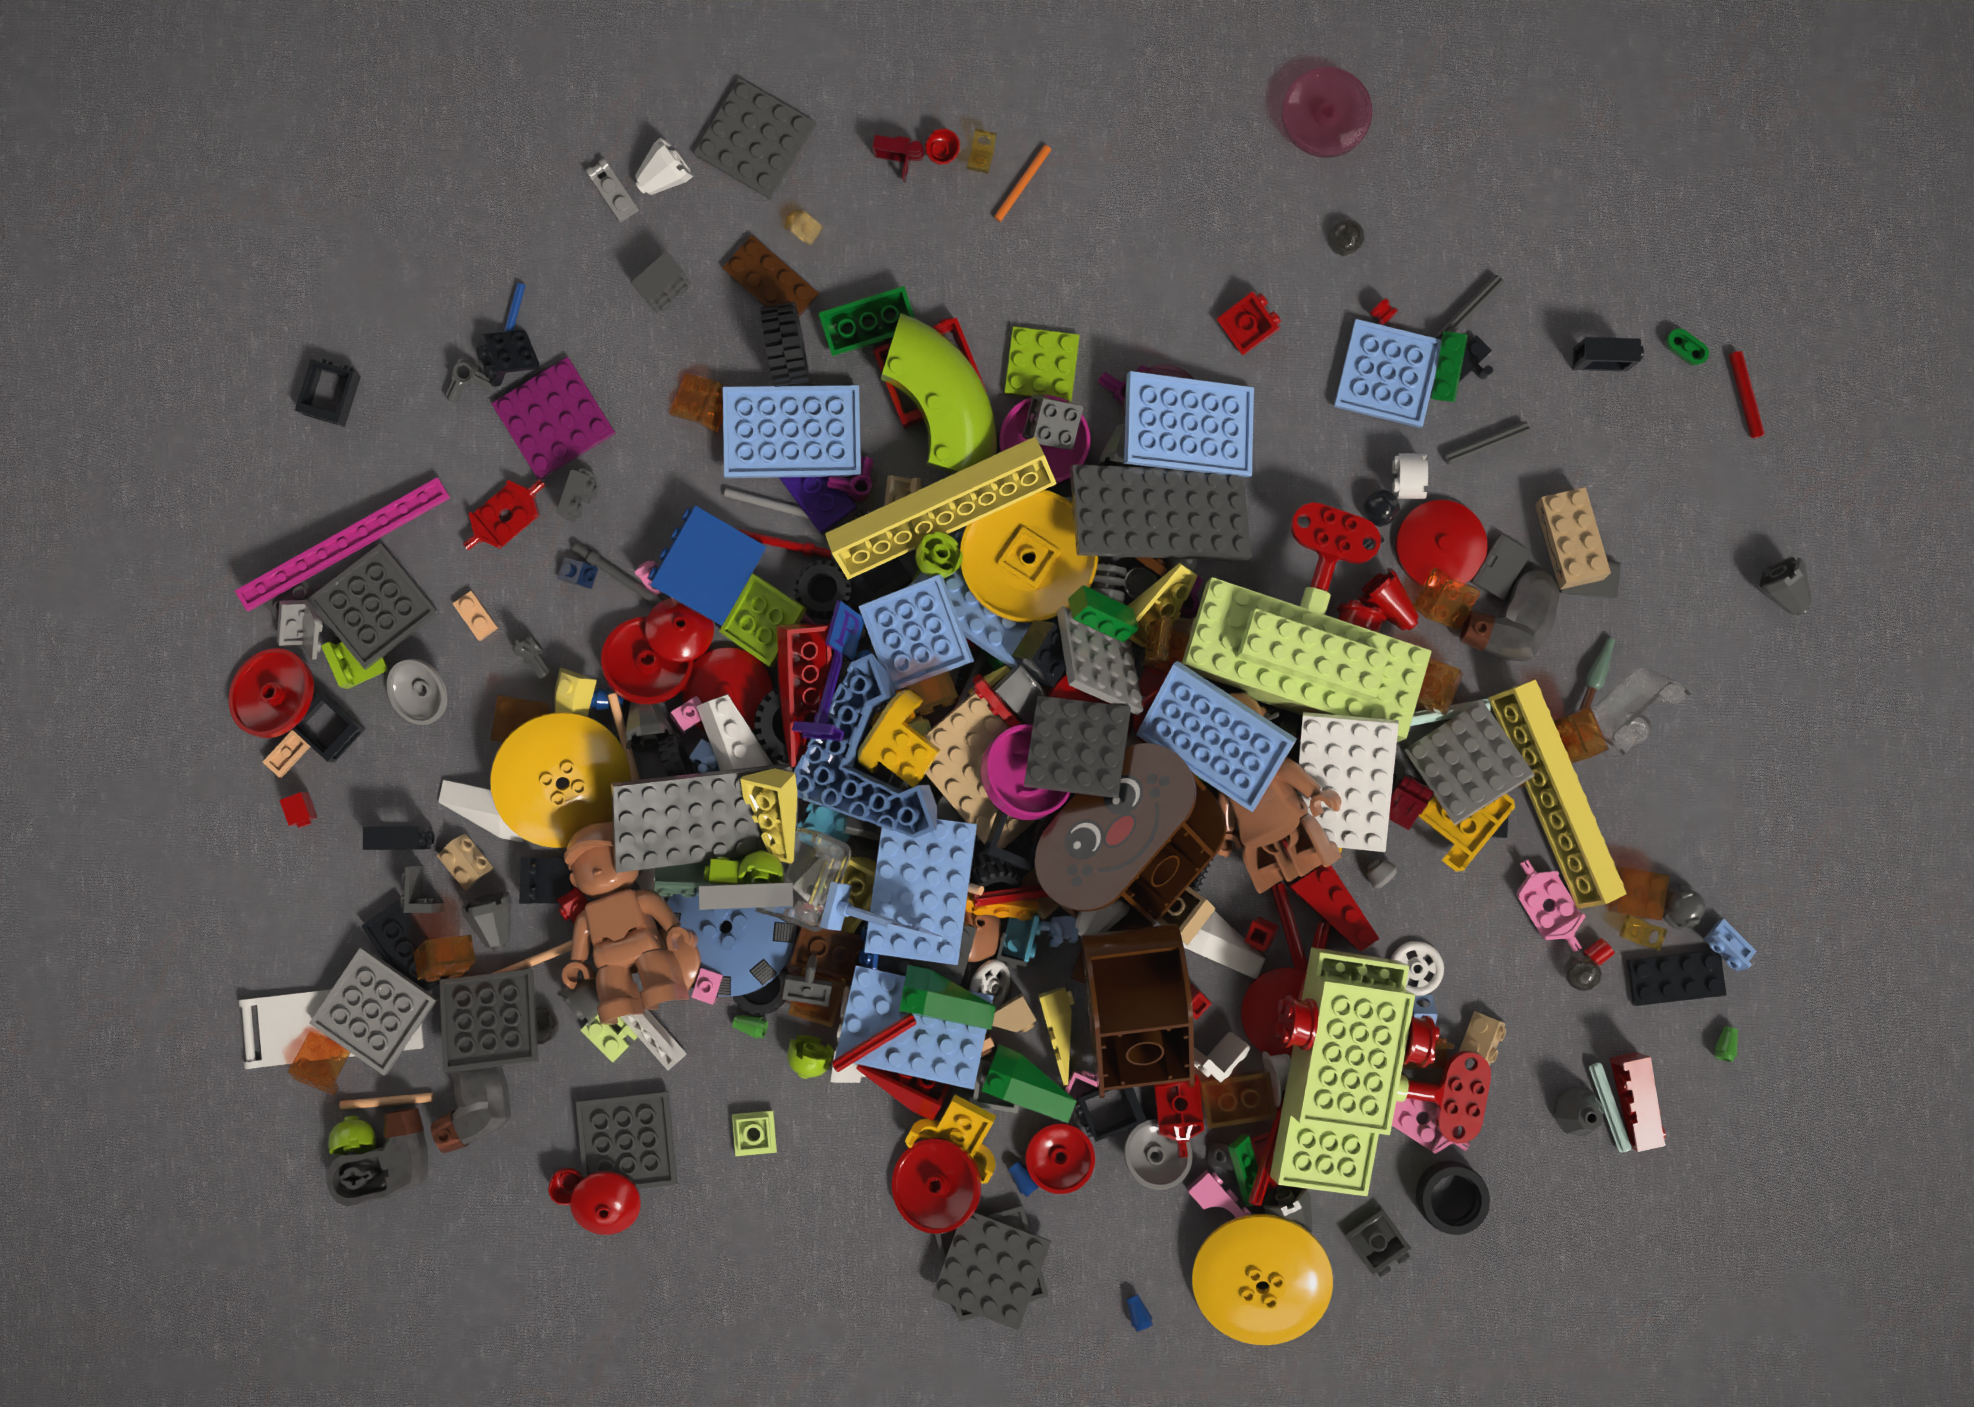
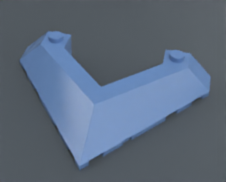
M869 654L850 663L844 681L839 684L832 698L833 702L828 713V724H832L845 732L843 740L811 739L809 741L806 753L802 755L794 770L798 792L797 797L848 816L877 824V826L903 833L906 836L917 838L937 829V805L930 786L918 785L909 790L902 791L854 768L858 757V750L865 740L877 707L890 702L896 695L890 676L875 656Z

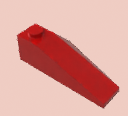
M858 1064L856 1067L858 1071L912 1112L931 1121L934 1120L941 1108L950 1084Z

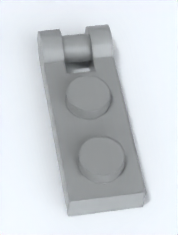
M603 157L598 161L597 165L594 167L590 166L585 171L621 223L639 210ZM605 171L607 176L600 180L597 175Z

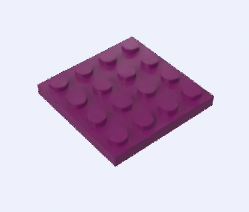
M566 357L491 403L538 480L539 478L542 480L616 434L569 357Z

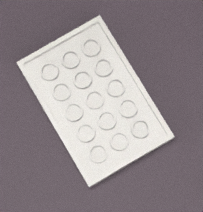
M1303 712L1299 765L1322 787L1320 789L1321 792L1330 789L1337 792L1341 797L1342 803L1338 812L1331 810L1321 801L1324 813L1315 817L1322 826L1328 840L1334 841L1338 848L1386 852L1399 720ZM1297 790V793L1302 796V798L1307 804L1308 813L1312 815L1309 807L1311 797L1307 798L1305 795H1303L1300 791Z

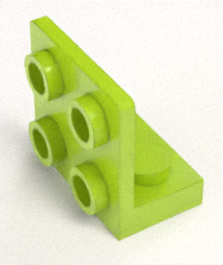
M327 642L321 645L335 679L341 688L350 689L388 671L383 657L365 670L343 642L338 644Z

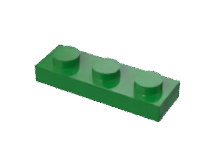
M1443 331L1431 396L1432 400L1455 403L1467 334Z
M1241 1134L1228 1146L1244 1204L1252 1207L1253 1204L1249 1203L1248 1200L1258 1172V1165L1250 1137Z

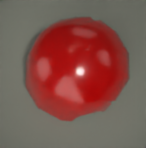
M947 128L935 130L925 143L927 157L937 165L949 164L957 157L960 151L959 138L955 132Z
M561 1168L551 1176L548 1193L551 1200L558 1205H570L572 1192L579 1181L583 1179L582 1173L575 1168Z

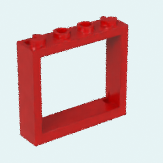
M957 317L946 320L944 318L939 321V324L932 326L942 335L954 331L962 354L970 362L981 379ZM888 341L883 342L882 345L877 346L873 350L881 374L885 366L883 358L888 356L891 343ZM885 382L903 429L924 421L919 409L905 414L895 387Z

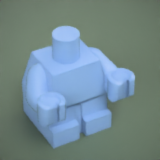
M701 739L689 756V759L698 766V770L701 773L719 771L720 768L711 744Z
M1071 916L1053 917L1050 922L1042 921L1041 930L1049 931L1048 935L1053 937L1050 940V947L1057 948L1063 942V939H1067L1068 943H1076L1078 941L1079 930L1075 927L1077 919Z

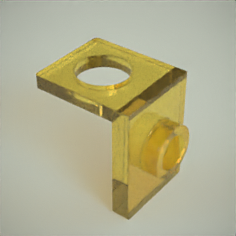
M979 129L974 130L973 145L967 170L989 173L995 150L996 133ZM982 136L987 137L991 143L983 145L979 142L978 138Z
M1626 915L1619 936L1641 946L1660 951L1667 929ZM1657 931L1659 935L1657 941L1650 943L1651 933Z

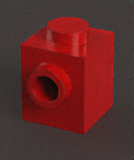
M299 792L279 800L288 826H297L298 829L311 825V820L318 818L309 792Z
M577 888L557 899L561 906L558 909L565 921L569 919L573 924L577 916L588 904L583 893Z
M1258 916L1252 921L1244 942L1250 944L1256 950L1265 952L1271 947L1279 926Z

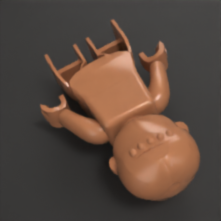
M1243 692L1229 694L1261 716L1268 712L1266 707L1259 706L1257 701ZM1285 758L1253 812L1221 791H1217L1216 798L1220 802L1226 818V835L1218 855H1222L1225 858L1230 855L1233 849L1230 840L1235 843L1237 849L1243 847L1245 866L1259 894L1284 879L1289 882L1297 876L1302 877L1322 864L1324 867H1328L1339 860L1342 855L1336 843L1328 840L1322 826L1315 817L1324 813L1321 801L1331 810L1338 812L1342 803L1341 797L1334 790L1327 789L1321 792L1320 789L1322 787L1299 764L1290 758ZM1296 789L1300 791L1303 795H1305L1307 798L1311 797L1309 807L1312 815L1308 813L1307 804L1302 798V796L1297 793ZM1283 838H1286V840H1287V842H1288V844H1289L1288 847H1287V850H1288V852H1289V855H1288V853H1287V851H1286V849H1285V846H1284V844H1283V842H1282V840H1281V839H1283Z
M612 821L594 823L580 829L570 839L564 854V860L568 865V869L572 871L570 874L572 884L578 887L585 895L600 899L586 904L585 909L576 918L570 959L573 960V963L567 964L563 969L562 980L564 984L570 989H574L577 984L579 970L583 972L585 980L595 979L592 967L585 963V960H588L591 943H593V959L595 966L599 969L596 975V989L600 1002L597 1012L602 1025L617 1024L618 1017L641 1015L645 1013L644 1010L658 1009V1004L662 1002L688 1000L689 994L680 964L669 951L679 950L677 939L680 935L684 936L685 944L696 947L698 936L692 929L680 927L679 919L659 894L652 890L629 889L635 884L639 870L615 872ZM654 918L666 932H669L667 935V945L656 927ZM639 973L643 987L640 994L638 986L633 982L632 974Z

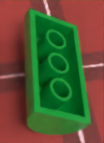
M905 286L819 312L832 357L892 339L901 313L915 318Z

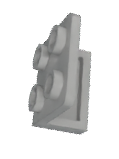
M308 600L279 601L276 642L279 646L303 645L310 659L316 660L317 652L321 650L318 636L319 632H322V620L316 615L315 608H312Z

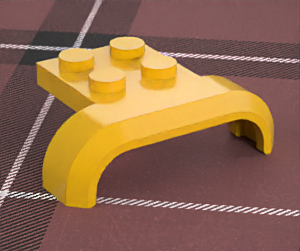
M910 689L897 693L887 704L860 746L857 753L858 763L871 773H875L881 766L878 762H881L911 787L918 786L941 751L905 723L907 717L920 706L923 699Z
M1505 794L1484 807V809L1454 825L1434 795L1423 813L1419 814L1418 817L1453 844V847L1441 861L1455 872L1466 869L1490 837L1515 809L1514 799Z
M954 1095L940 1122L929 1119L917 1121L909 1131L905 1142L911 1148L918 1140L943 1138L953 1141L962 1146L972 1156L980 1173L981 1184L988 1183L995 1170L996 1162L992 1152L982 1142L994 1123L996 1115Z

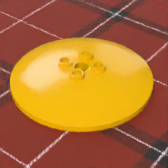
M1042 490L968 524L960 547V552L962 551L963 554L962 574L967 587L976 600L995 615L1021 623H1033L1034 620H1051L1058 617L1057 610L1062 606L1070 609L1068 598L1082 585L1090 588L1098 563V556H1081L1076 553L1072 502L1047 490ZM1032 553L1036 559L1033 563L1028 564L1023 561V555Z
M556 712L532 718L510 733L495 755L491 769L490 787L492 799L500 817L513 832L537 845L564 848L567 847L572 836L580 829L590 824L612 821L611 783L631 781L629 762L622 745L604 725L584 715ZM566 777L569 780L568 785L565 788H558L556 786L558 778Z
M1254 1214L1228 1221L1206 1238L1195 1257L1192 1271V1286L1201 1312L1220 1332L1248 1344L1274 1345L1288 1342L1303 1335L1321 1319L1331 1299L1333 1275L1325 1249L1307 1229L1292 1220L1279 1216ZM1261 1281H1265L1269 1284V1287L1262 1290L1257 1288L1256 1285Z

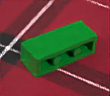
M1082 585L1068 598L1074 620L1124 643L1139 630L1134 609L1085 585Z

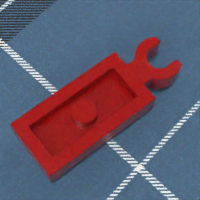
M981 674L973 678L974 692L980 699L985 697L990 703L988 708L995 716L999 714L1010 727L1021 725L1019 719L993 691Z

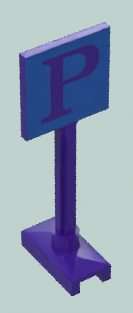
M842 601L836 602L825 642L835 653L818 713L815 714L813 723L798 721L793 723L792 731L803 732L802 737L842 741L845 732L832 724H828V713L841 669L842 659L845 657L849 661H854L864 620L861 615Z

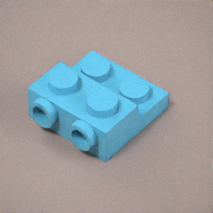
M810 802L806 810L809 815L805 821L801 820L799 822L796 838L837 860L851 834L843 833L845 814Z

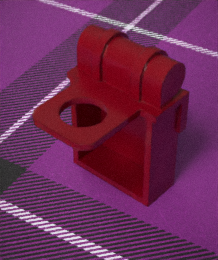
M874 136L872 149L875 158L904 162L902 180L906 183L910 162L921 161L924 157L922 144L919 141L911 143V139L907 137Z
M1405 775L1398 782L1396 789L1391 795L1389 820L1410 830L1419 814L1421 815L1427 807L1434 791L1418 779Z

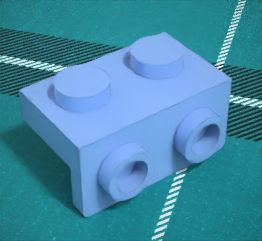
M1725 919L1718 920L1704 938L1710 945V948L1718 953L1726 961L1727 965L1736 972L1748 969L1752 965L1749 961L1757 951Z

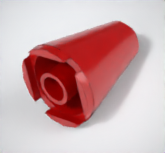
M1387 568L1388 573L1383 575L1380 572L1361 589L1364 592L1363 595L1358 594L1357 598L1369 608L1377 607L1384 610L1387 621L1402 631L1406 629L1409 631L1418 624L1417 619L1419 615L1396 572L1392 568Z

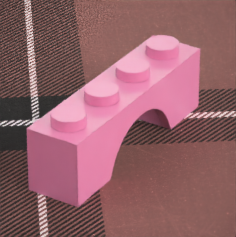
M1206 1169L1186 1187L1187 1191L1203 1209L1222 1207L1229 1210L1235 1219L1246 1215H1253L1246 1207L1241 1209L1236 1203L1239 1199L1230 1189L1228 1191L1224 1190L1221 1186L1223 1181L1215 1172L1210 1174Z

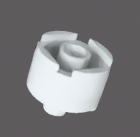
M1398 453V456L1394 457L1392 461V474H1396V478L1392 482V493L1397 496V499H1426L1427 492H1424V486H1428V460H1425L1427 453Z

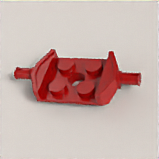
M539 478L530 488H525L508 480L505 487L474 513H468L474 533L473 536L462 543L469 551L478 542H485L501 549L537 519L540 513L535 494L546 486ZM505 510H510L512 513L511 519L503 522L501 520V513Z
M1194 1074V1087L1188 1088L1186 1081L1154 1085L1159 1128L1157 1134L1176 1141L1178 1144V1158L1188 1157L1186 1142H1189L1190 1138L1204 1131L1199 1076ZM1177 1098H1181L1185 1102V1109L1183 1111L1175 1108L1174 1102Z

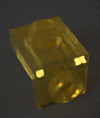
M803 210L792 211L787 216L784 226L785 230L793 232L807 245H811L823 229L822 225Z

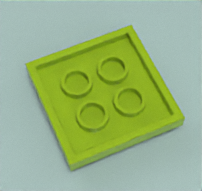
M1013 327L1005 394L1032 397V394L1036 393L1060 397L1071 402L1080 335Z
M752 573L719 632L769 667H774L778 660L777 626L799 624L807 608L758 575Z

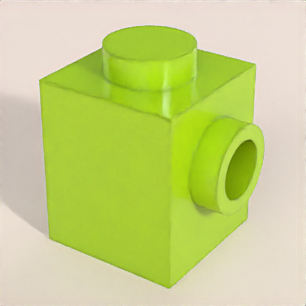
M725 857L711 859L710 866H705L704 880H708V883L737 884L739 861H730Z

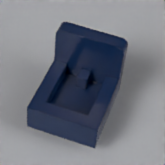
M564 557L557 579L591 589L598 568Z

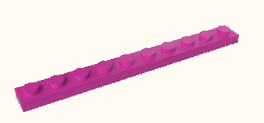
M437 477L235 590L244 608L249 612L450 499V496Z

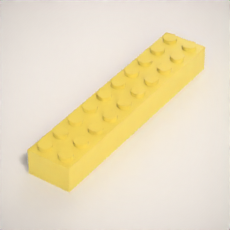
M1035 436L825 533L833 556L849 580L916 549L921 540L929 533L943 532L949 534L1057 483Z
M1536 679L1488 697L1499 725L1535 775L1525 781L1524 784L1577 909L1608 904L1626 895L1623 882L1618 875L1614 861L1610 856L1605 840L1596 823V818L1590 809L1587 797L1582 790L1578 776L1573 769L1568 752L1565 750L1559 731L1556 729Z

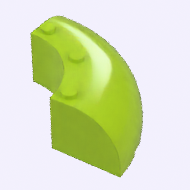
M901 313L881 380L892 384L907 394L921 412L927 427L929 441L926 466L955 474L996 455L997 436L994 414L983 383L973 366L962 352L941 333L918 319Z

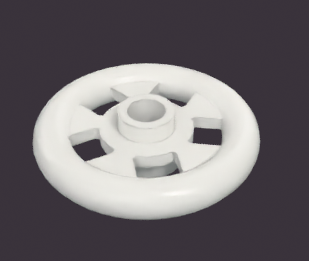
M1421 941L1407 942L1401 945L1391 957L1392 960H1398L1409 965L1405 989L1415 994V996L1429 994L1438 987L1443 978V960L1439 952L1428 943ZM1415 950L1417 957L1408 960L1406 953ZM1427 954L1433 960L1430 965L1423 959ZM1417 964L1421 967L1419 973L1414 972V966ZM1428 971L1434 974L1429 983L1424 980ZM1409 978L1418 980L1417 987L1408 985Z
M997 959L983 963L975 972L969 991L979 992L980 989L981 993L994 996L992 1005L996 1006L995 1009H997L1003 1003L1009 991L1010 972L1008 967L1005 966L1004 962ZM988 971H990L991 974H990L989 976H988V975L985 976V974H986ZM1000 972L1001 977L998 979L996 975Z

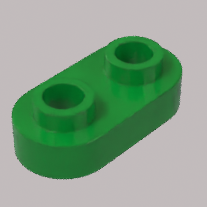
M1675 329L1666 337L1667 348L1689 365L1699 366L1709 357L1708 347L1684 329ZM1674 338L1679 340V345L1674 343ZM1692 352H1696L1698 358H1694Z

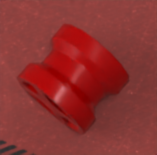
M1385 298L1370 314L1378 318L1380 325H1384L1398 312V309L1392 307L1388 298Z

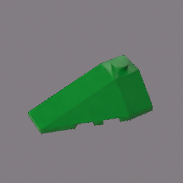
M907 966L899 1012L992 1030L996 1006L931 969Z
M998 1045L981 1091L1068 1123L1077 1101L1031 1063L1023 1054L1003 1045Z

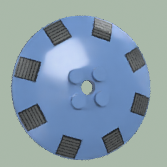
M673 894L669 897L667 904L679 919L680 927L692 929L698 936L697 947L701 957V968L723 975L717 996H740L766 986L779 975L790 959L797 936V916L794 904L793 906L699 910V895L688 898L682 896V894ZM726 920L732 924V930L728 934H725L721 929L722 923Z

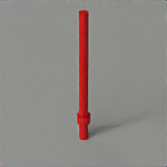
M737 529L762 544L802 552L803 555L810 557L816 555L831 559L832 556L830 549L817 547L814 543L806 542L804 544Z

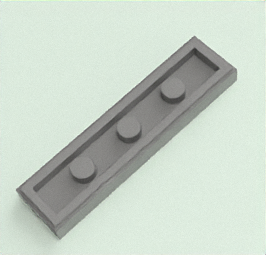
M793 882L698 886L699 910L793 906Z

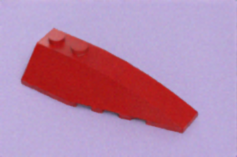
M789 624L777 626L780 699L790 767L797 766L802 755L806 753L807 745L811 738L802 737L803 732L792 731L794 721L813 723L815 714L818 713L832 663L831 648L825 644L830 625Z

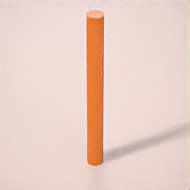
M1044 144L996 212L994 218L997 221L1001 222L1048 156L1051 151L1049 146Z

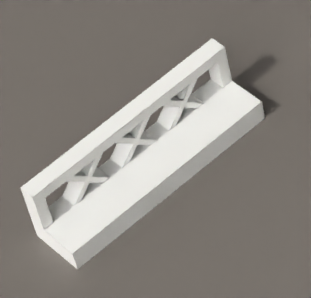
M644 1010L645 1013L641 1015L622 1016L623 1021L668 1071L687 1055L648 1010Z

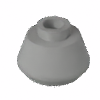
M1375 859L1367 867L1369 869L1367 876L1372 887L1381 888L1387 884L1397 873L1396 865L1385 859L1380 861Z

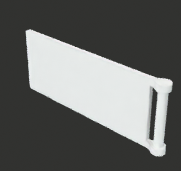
M332 989L238 1000L239 1007H242L246 1053L244 1069L355 1056L309 1024ZM253 1005H257L262 1060H256L251 1010ZM422 1023L404 1050L421 1049L424 1047Z

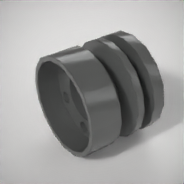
M1098 562L1095 577L1090 588L1124 604L1125 593L1115 590V586L1126 584L1124 579L1116 577L1126 576L1127 569L1110 563Z

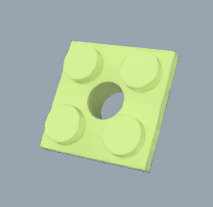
M774 1110L732 1114L735 1156L777 1153ZM750 1128H757L760 1131V1138L757 1140L751 1139L748 1136V1130Z

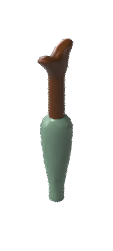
M1607 637L1602 650L1591 666L1585 680L1588 688L1579 710L1568 722L1569 726H1576L1581 722L1584 724L1591 723L1588 711L1596 691L1601 689L1605 683L1612 650L1616 642L1615 639Z

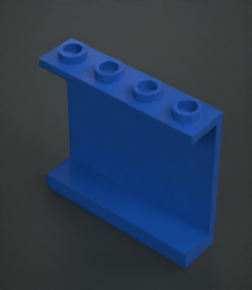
M694 505L691 509L687 507L681 519L684 522L680 529L676 527L671 534L670 539L673 541L669 548L664 547L658 558L661 560L657 568L653 567L647 577L650 580L648 585L722 626L767 547Z

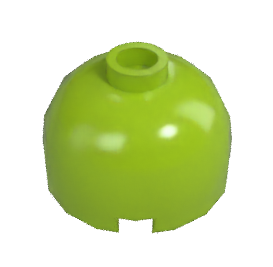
M943 532L927 534L916 548L915 560L920 571L930 578L941 574L944 579L955 573L962 564L963 559L962 551L959 552L957 548V541Z
M757 851L747 855L741 861L737 882L741 884L784 882V869L780 860L775 855L767 851Z
M798 1035L796 1040H793V1038L790 1040L787 1052L788 1064L801 1078L807 1079L821 1076L829 1069L834 1057V1050L831 1045L827 1043L825 1047L819 1044L821 1039L817 1037Z
M358 1116L345 1117L343 1122L333 1127L328 1139L329 1153L341 1156L348 1155V1152L356 1151V1154L366 1153L376 1149L377 1143L375 1130L371 1124L365 1120H359Z

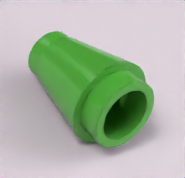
M736 1015L732 1027L758 1039L765 1037L768 1021L764 1020V1017Z
M1724 1026L1713 1050L1715 1058L1734 1062V1058L1737 1057L1738 1029Z

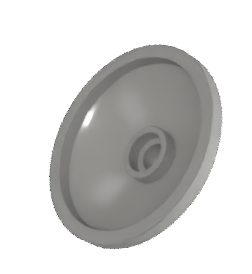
M405 659L392 667L387 678V693L397 713L405 720L417 725H427L438 720L443 715L447 706L446 687L438 672L431 665L419 659Z
M1151 1119L1137 1125L1130 1132L1125 1142L1124 1159L1129 1173L1138 1183L1149 1189L1166 1190L1178 1185L1187 1176L1192 1164V1149L1190 1142H1186L1188 1157L1178 1158V1144L1176 1141L1158 1135V1119ZM1151 1153L1157 1155L1156 1161L1151 1159Z

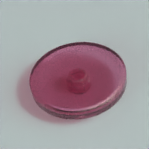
M1333 67L1316 68L1302 74L1288 89L1282 105L1283 127L1292 143L1303 152L1321 158L1341 156L1358 146L1368 132L1373 110L1371 98L1362 82L1351 73Z

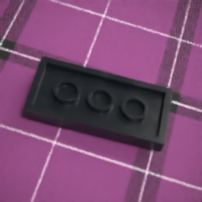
M401 899L361 925L383 960L426 991L438 985L440 980L452 975L412 914L404 913V908L401 907Z
M1713 950L1627 960L1633 1006L1727 996L1722 958Z

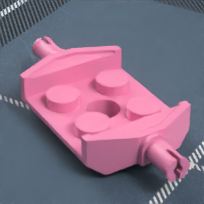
M1524 860L1520 865L1527 876H1525V881L1518 888L1516 895L1543 940L1563 939L1567 940L1573 952L1581 949L1582 946L1574 935L1586 916L1577 909L1575 902L1558 876L1559 872L1546 871L1537 873L1529 860ZM1548 898L1554 903L1553 909L1549 912L1543 908V902Z
M1407 1098L1403 1102L1396 1101L1392 1122L1393 1127L1435 1154L1450 1144H1455L1464 1151H1467L1468 1148L1462 1144L1469 1147L1470 1142L1456 1144L1448 1141L1439 1133L1436 1126V1103ZM1424 1111L1428 1115V1120L1424 1124H1419L1416 1120L1417 1114ZM1456 1126L1452 1131L1454 1137L1458 1136L1459 1126Z

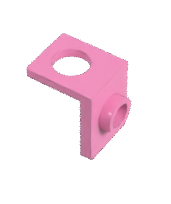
M647 561L641 564L634 573L642 580L646 589L657 596L663 592L652 589L648 585L650 580L647 577L652 568H657L659 564L655 561Z
M697 696L676 708L670 714V719L682 736L688 728L701 721L696 706L701 705L702 702Z
M701 968L691 998L713 1005L719 997L717 993L723 975Z
M1073 1069L1065 1091L1069 1094L1075 1078L1097 1087L1096 1079H1094L1095 1074L1084 1069L1082 1073Z

